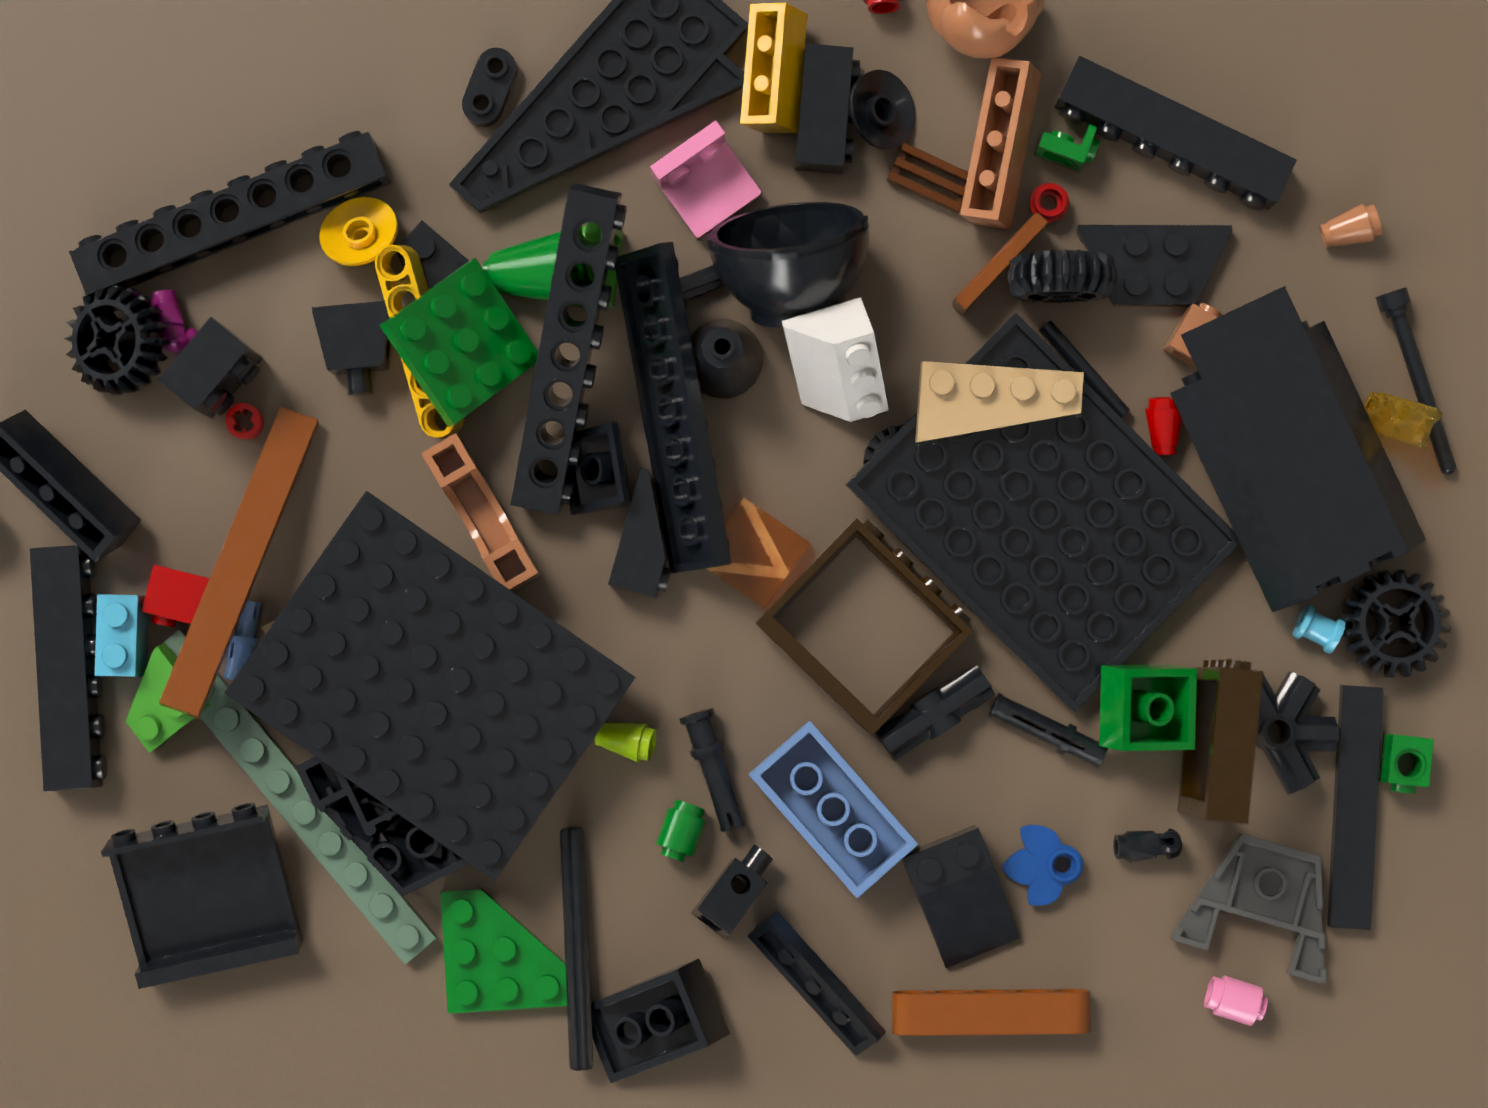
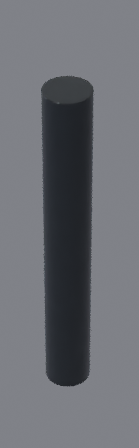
M1051 320L1039 330L1075 372H1084L1083 380L1120 417L1130 410Z

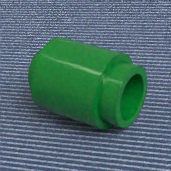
M675 799L673 807L667 809L656 841L657 845L663 847L661 855L684 862L686 855L694 857L706 822L703 819L705 809Z

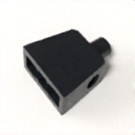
M385 301L312 307V314L327 370L333 375L347 374L348 395L361 396L372 394L371 372L389 370L391 342L379 326L389 319Z
M753 845L742 861L737 858L732 859L692 910L691 914L721 937L730 935L768 883L761 875L773 858L758 846ZM735 878L742 880L745 885V889L741 894L736 893L732 889L731 884Z

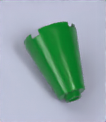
M561 231L491 252L488 260L483 262L482 268L498 292L548 301ZM585 263L576 264V276L584 282H589L590 279ZM577 303L569 304L572 306L583 307L582 305Z

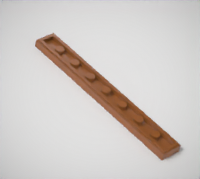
M283 407L279 408L160 698L159 704L161 706L200 719L318 428V419Z

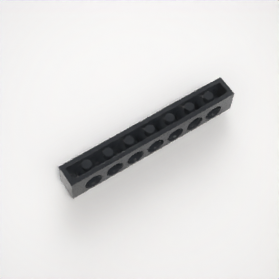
M361 131L347 133L338 139V144L328 148H324L322 145L312 147L301 154L302 158L287 163L286 160L274 162L264 168L265 173L253 178H250L249 175L234 178L227 183L228 188L215 193L212 190L199 192L190 197L191 202L178 208L175 205L159 208L153 212V218L140 223L138 220L124 222L115 228V233L103 238L101 235H93L78 242L79 247L70 250L69 253L86 296L95 295V289H102V287L108 289L113 286L134 287L391 184L374 139L369 132L363 134ZM347 160L351 162V169L346 176L340 178L332 176V168L338 161ZM303 175L313 176V185L308 191L297 192L295 190V183L298 178ZM266 190H275V202L269 207H259L258 199L260 194ZM231 204L238 205L239 213L236 219L231 222H222L221 214L223 209ZM193 219H199L201 221L200 232L194 237H186L184 234L186 224ZM162 234L164 244L161 249L156 252H149L147 248L149 239L153 235ZM118 249H125L127 255L125 262L119 267H112L110 258L113 252Z
M574 183L568 189L510 505L558 515L563 504H570L575 481L568 480L571 465H578L582 443L575 440L578 427H585L589 412V404L583 403L585 388L592 389L597 369V365L590 364L593 349H600L604 333V326L598 325L600 309L607 311L612 286L605 285L608 270H615L619 254V246L613 245L616 229L623 230L627 206L620 205L622 193ZM594 223L598 225L602 231V240L598 242L587 240L582 233L583 224ZM579 263L590 265L594 270L595 279L590 282L580 280L575 274V265ZM572 303L582 305L587 311V319L584 321L573 320L568 314L567 306ZM563 343L575 345L579 350L580 358L577 360L566 359L560 352V345ZM557 382L567 384L572 390V397L562 399L556 396L553 391V384ZM550 421L560 423L565 430V435L562 437L551 436L546 430V423ZM542 460L553 462L558 469V473L555 475L544 474L540 470L538 462Z

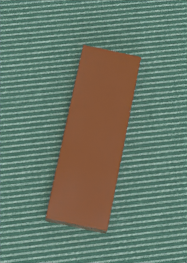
M1039 213L1034 214L955 297L952 306L963 315L1007 269L1009 261L1020 255L1041 233L1048 222Z

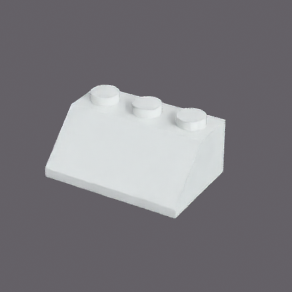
M861 297L782 321L802 405L849 422L873 417L876 414L889 411L875 335Z

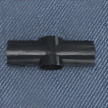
M974 666L944 687L940 688L939 686L916 700L909 706V710L881 726L876 731V734L895 761L930 738L932 740L948 731L961 721L962 716L991 699L995 692L978 666Z

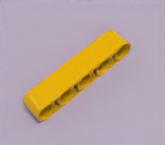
M387 245L380 249L375 258V269L390 318L403 309L401 300L406 292L410 291L417 299L429 289L420 258L414 249L405 245ZM397 252L402 254L405 259L404 270L399 274L392 270L390 264L392 256ZM402 360L422 430L428 436L434 438L446 437L457 433L463 426L464 418L445 430L439 428L434 419L437 411Z

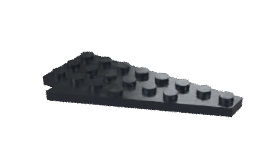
M612 0L450 182V188L479 213H482L743 89L744 72L725 55L746 33L749 23L722 0Z

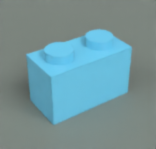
M97 594L94 676L143 677L147 667L148 613L141 612L145 596Z

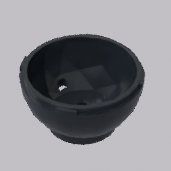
M799 202L769 206L734 216L722 222L713 229L712 233H708L707 244L713 267L721 283L735 299L749 309L751 320L762 326L783 328L782 321L846 302V295L857 282L866 260L869 246L868 215L863 216L862 211L855 207L831 202Z

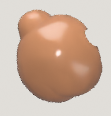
M926 0V6L932 27L953 49L965 56L987 59L1008 53L1022 41L1041 14L1044 0Z

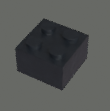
M210 317L158 380L195 411L213 419L216 414L221 416L231 407L235 401L233 394L242 383L247 385L257 376L261 369V366L258 364L263 357L231 330Z

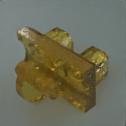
M1371 392L1364 404L1377 435L1425 449L1428 444V437L1432 427L1443 415L1437 408L1383 392Z

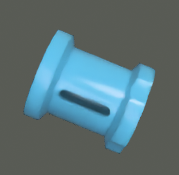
M1307 604L1298 617L1292 636L1297 639L1304 637L1323 646L1324 652L1331 654L1343 635L1346 622L1341 619L1334 621L1315 612L1314 606Z

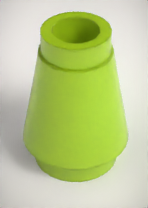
M608 722L603 724L595 736V745L637 763L641 759L650 761L656 745L657 730L648 728L647 723Z

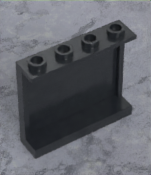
M245 803L233 807L231 813L217 816L214 811L204 812L193 816L190 822L176 824L174 820H167L151 826L149 831L136 833L135 829L122 830L112 834L111 839L107 841L102 849V857H110L139 963L135 972L138 989L299 954L303 938L268 804L256 807L255 803Z

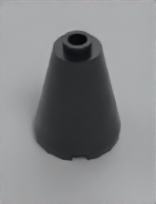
M718 319L703 324L693 332L690 337L693 341L694 360L701 385L700 392L715 398L730 399L744 394L755 384L762 369L763 353L757 337L748 327L734 320ZM719 348H727L730 350L727 354L724 355L718 354L716 352V350Z

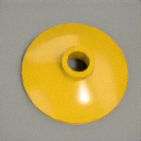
M372 197L350 199L335 207L324 219L319 233L320 245L328 258L338 264L359 266L375 260L381 248L392 245L395 241L398 231L397 218L391 207L379 199Z

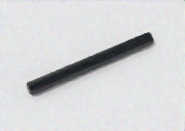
M568 827L560 830L569 1067L571 1070L585 1071L592 1069L594 1065L584 831L580 827Z

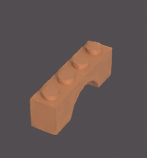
M455 433L422 452L421 455L439 486L462 519L493 578L511 591H515L541 576L540 571L462 438Z

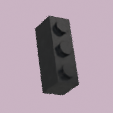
M807 43L805 45L795 170L842 174L844 163H852L854 139H846L847 123L854 124L850 113V86L855 84L860 72V60H853L854 47Z

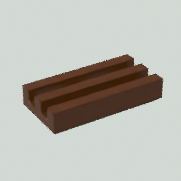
M904 142L887 177V181L959 214L968 172ZM906 157L913 158L964 182L963 187L906 161ZM903 169L957 194L956 201L899 175L900 170Z

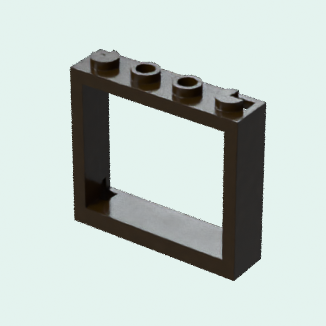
M856 518L755 624L865 731L873 736L973 630L967 625L971 619L958 605L954 603L949 608L938 597L943 591L928 576L925 575L920 580L909 569L914 563L899 548L896 547L891 552L880 541L885 535L868 519L861 523ZM855 537L953 631L874 714L776 621L788 606Z
M1229 659L1203 660V667H1191L1197 668L1195 750H1183L1177 811L1205 820L1248 824L1263 671L1251 670V662Z

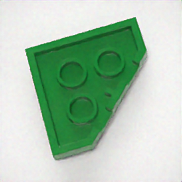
M483 888L444 890L440 892L448 1014L567 1006L565 961L544 945L534 933L500 906Z

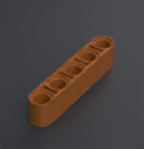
M1086 989L901 990L892 992V1033L895 1035L1084 1034L1091 1032L1090 990Z

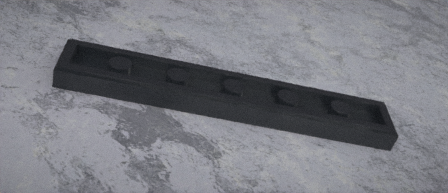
M1340 685L1338 712L1339 741L1336 749L1328 927L1371 930L1383 703L1382 687Z

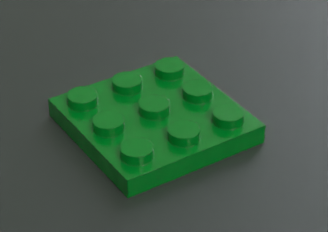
M476 258L465 263L379 325L448 427L458 423L537 363V349Z

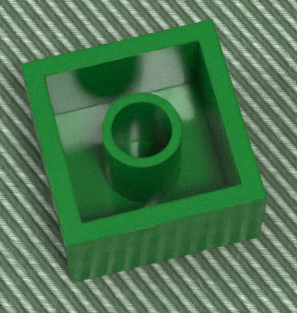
M1101 665L1099 746L1119 751L1195 750L1197 668L1177 665Z

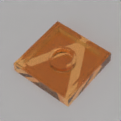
M743 498L725 524L732 564L706 569L765 609L810 542L746 498Z

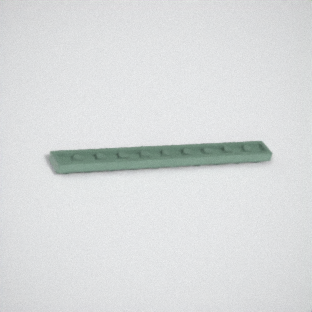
M179 629L162 644L166 643L177 658L187 634L184 630ZM218 673L208 697L212 705L201 714L200 718L406 965L437 939V935L408 900L367 860V856L351 840L348 841L340 832L341 829L324 812L321 813L315 807L295 768L296 765L253 713L225 694L229 685Z

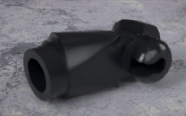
M1168 829L1163 834H1158L1154 831H1127L1123 835L1114 836V855L1116 859L1129 860V863L1157 858V855H1165L1166 858L1172 859L1180 855L1182 840L1179 833L1173 829Z

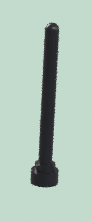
M1407 287L1377 296L1375 299L1380 313L1384 312L1386 319L1391 318L1440 471L1445 475H1450L1455 472L1456 464L1406 312L1410 311L1408 303H1411Z

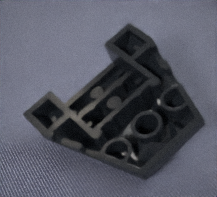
M317 757L295 766L315 807L321 813L324 812L341 829L340 832L348 841L351 840L367 856V860L402 896L469 865L467 861Z

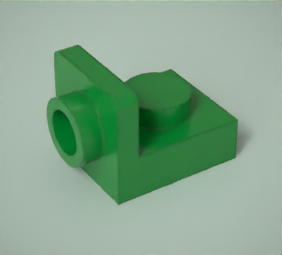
M1089 124L1080 145L1074 143V138L1060 131H1052L1051 134L1044 132L1039 140L1034 156L1079 172L1085 161L1092 163L1100 140L1093 137L1097 127Z

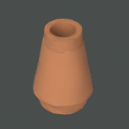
M1362 203L1327 221V223L1319 225L1326 248L1374 242V237L1383 234L1381 222L1374 204L1364 206Z

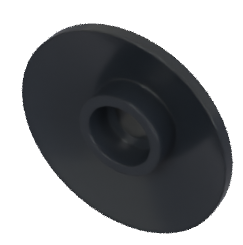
M885 70L869 71L857 79L850 94V113L856 130L867 143L878 149L889 150L901 146L910 137L915 123V108L909 90L897 76Z

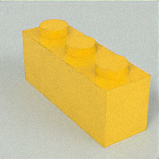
M788 3L750 4L740 124L761 133H798L808 14Z

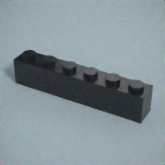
M1079 56L1054 106L1061 110L1060 115L1066 120L1076 124H1082L1084 121L1096 126V132L1100 136L1115 142L1118 139L1126 141L1133 145L1132 149L1137 154L1150 159L1157 156L1169 162L1168 167L1173 171L1185 176H1190L1191 173L1205 179L1204 184L1210 189L1220 193H1226L1228 190L1240 196V201L1244 205L1261 211L1263 208L1269 210L1277 203L1297 159L1082 56Z
M78 545L30 548L43 791L102 787V779H105L107 776V761L104 754L100 755L99 739L103 738L105 734L104 718L102 714H98L97 698L102 697L101 676H94L96 634H93L92 618H96L97 598L95 594H91L90 578L95 576V562Z

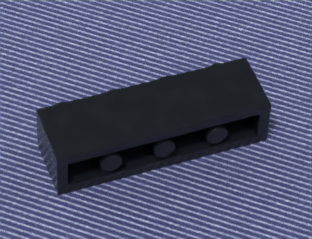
M26 409L0 422V472L94 562L121 547L140 523L141 519Z

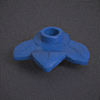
M1026 825L1020 828V835L1025 848L1013 853L1002 865V871L1013 881L1029 885L1027 891L1029 905H1048L1058 899L1064 885L1071 884L1080 877L1083 871V860L1075 848L1061 844L1059 837L1053 830L1040 825ZM1060 857H1066L1070 863L1069 868L1064 872H1059L1055 868V862Z

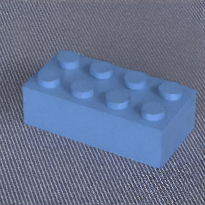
M810 720L749 772V776L856 898L861 896L918 845Z

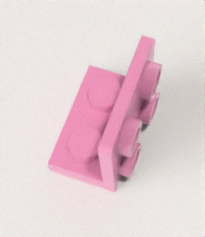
M716 120L650 166L653 179L697 239L709 233L761 195L759 187L726 143L725 132Z

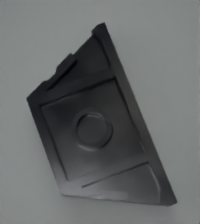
M1232 225L1077 226V235L1080 240L1082 239L1087 251L1103 252L1114 258L1117 270V283H1115V293L1109 296V299L1113 306L1189 307L1193 303L1196 304L1232 233Z

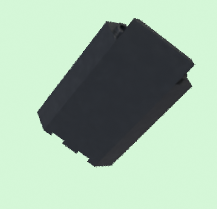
M1285 286L1181 334L1197 371L1183 377L1181 380L1184 386L1170 394L1272 612L1319 595L1318 591L1336 583H1344L1371 570V566L1408 553L1426 540L1325 321L1309 327L1307 320L1301 322Z

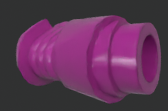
M175 290L156 291L152 293V298L154 299L152 307L163 311L158 321L169 325L162 333L163 338H166L171 343L163 346V348L169 352L180 354L198 331L194 328L184 329L179 300Z

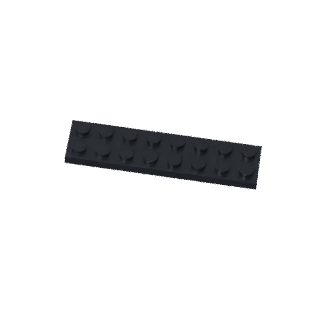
M665 242L618 256L615 270L669 566L672 569L671 573L719 567L732 563L729 552L730 544L726 535L722 513V501L719 497L715 475V462L712 457L708 437V423L704 415L700 393L701 385L694 360L693 341L690 337L686 316V302L682 294L678 272V259L675 255L673 242Z

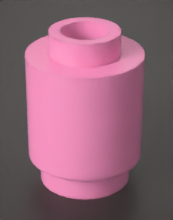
M1225 975L1222 978L1215 976L1211 978L1204 999V1007L1212 1009L1214 1015L1252 1026L1256 1019L1260 1021L1263 1019L1268 1005V997L1263 996L1262 987Z

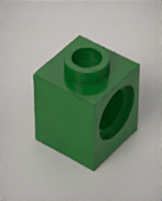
M1383 733L1379 781L1391 783L1390 791L1415 794L1416 786L1429 788L1434 739ZM1408 753L1413 759V769L1409 774L1402 775L1398 770V760L1403 754Z

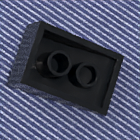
M973 825L911 850L902 858L945 968L1020 938L996 870L978 827Z
M699 958L591 1003L592 1039L610 1083L706 1048L730 1034Z

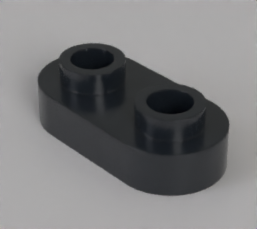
M490 48L484 51L478 58L462 99L463 112L468 121L475 126H491L500 119L517 77L516 62L507 50ZM499 61L503 64V69L499 73H492L489 71L491 63ZM480 98H486L489 101L488 107L484 110L475 108V102Z

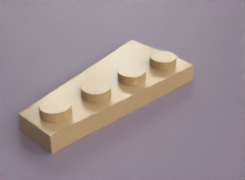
M922 361L920 363L915 443L1079 414L1082 407L1084 372Z

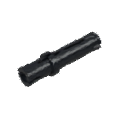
M1001 693L997 695L988 714L991 718L994 717L1056 747L1057 753L1061 755L1065 753L1071 754L1094 765L1096 768L1100 767L1108 750L1106 747L1099 746V741L1076 731L1077 726L1071 723L1068 726L1061 724L1003 696ZM1013 714H1017V715H1019V716H1021V717H1023V718H1025V719H1027V720H1029V721H1031V722H1034V723H1036V724H1038V725L1044 727L1045 729H1042V728H1040V727H1038V726H1036V725H1034V724H1032V723H1030V722H1028V721H1025V720H1023V719H1021V718H1019V717H1017V716H1015V715H1013ZM1052 732H1054V733H1056V734H1059V735L1063 736L1064 738H1061V737H1059V736L1053 734ZM1068 740L1073 741V742H1075V743H1077V744H1079V745H1082L1083 747H1080V746H1078V745H1076V744H1073V743L1069 742Z

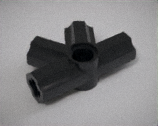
M1288 672L1276 694H1274L1263 674L1256 746L1264 751L1286 793L1293 794L1321 778L1306 751L1335 752L1339 741V726L1337 725L1336 717L1306 716L1321 690L1315 683L1304 676ZM1272 722L1278 724L1281 729V738L1277 743L1271 741L1268 736V727Z

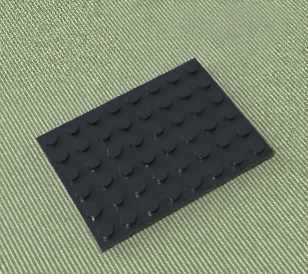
M1017 313L1013 314L965 363L971 365L1075 372ZM1084 380L1081 413L915 443L916 412L845 484L1073 712L1101 686V665H1122L1240 544L1234 530Z
M365 491L229 685L225 694L495 881L636 677L376 496Z

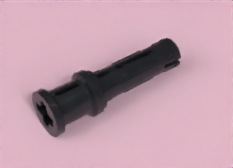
M708 708L681 717L679 721L687 729L692 744V749L689 751L691 757L700 762L720 825V831L726 832L731 830L727 813L731 814L735 829L744 826L746 823L743 820L721 752L725 751L724 747L726 745L724 740H720L712 719V716L715 714L714 709Z

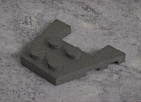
M1239 833L1171 933L1170 939L1208 950L1219 910L1227 911L1297 932L1286 973L1325 984L1327 975L1324 968L1323 951L1325 949V936L1322 931L1321 856Z

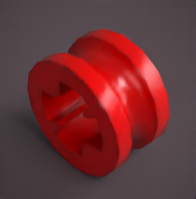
M248 403L236 404L226 414L225 424L227 430L231 435L241 440L255 439L264 429L265 420L263 414L258 408ZM247 411H251L253 415L250 421L254 424L251 430L243 428V431L239 432L237 428L240 423L236 419L237 415L240 413L247 415Z

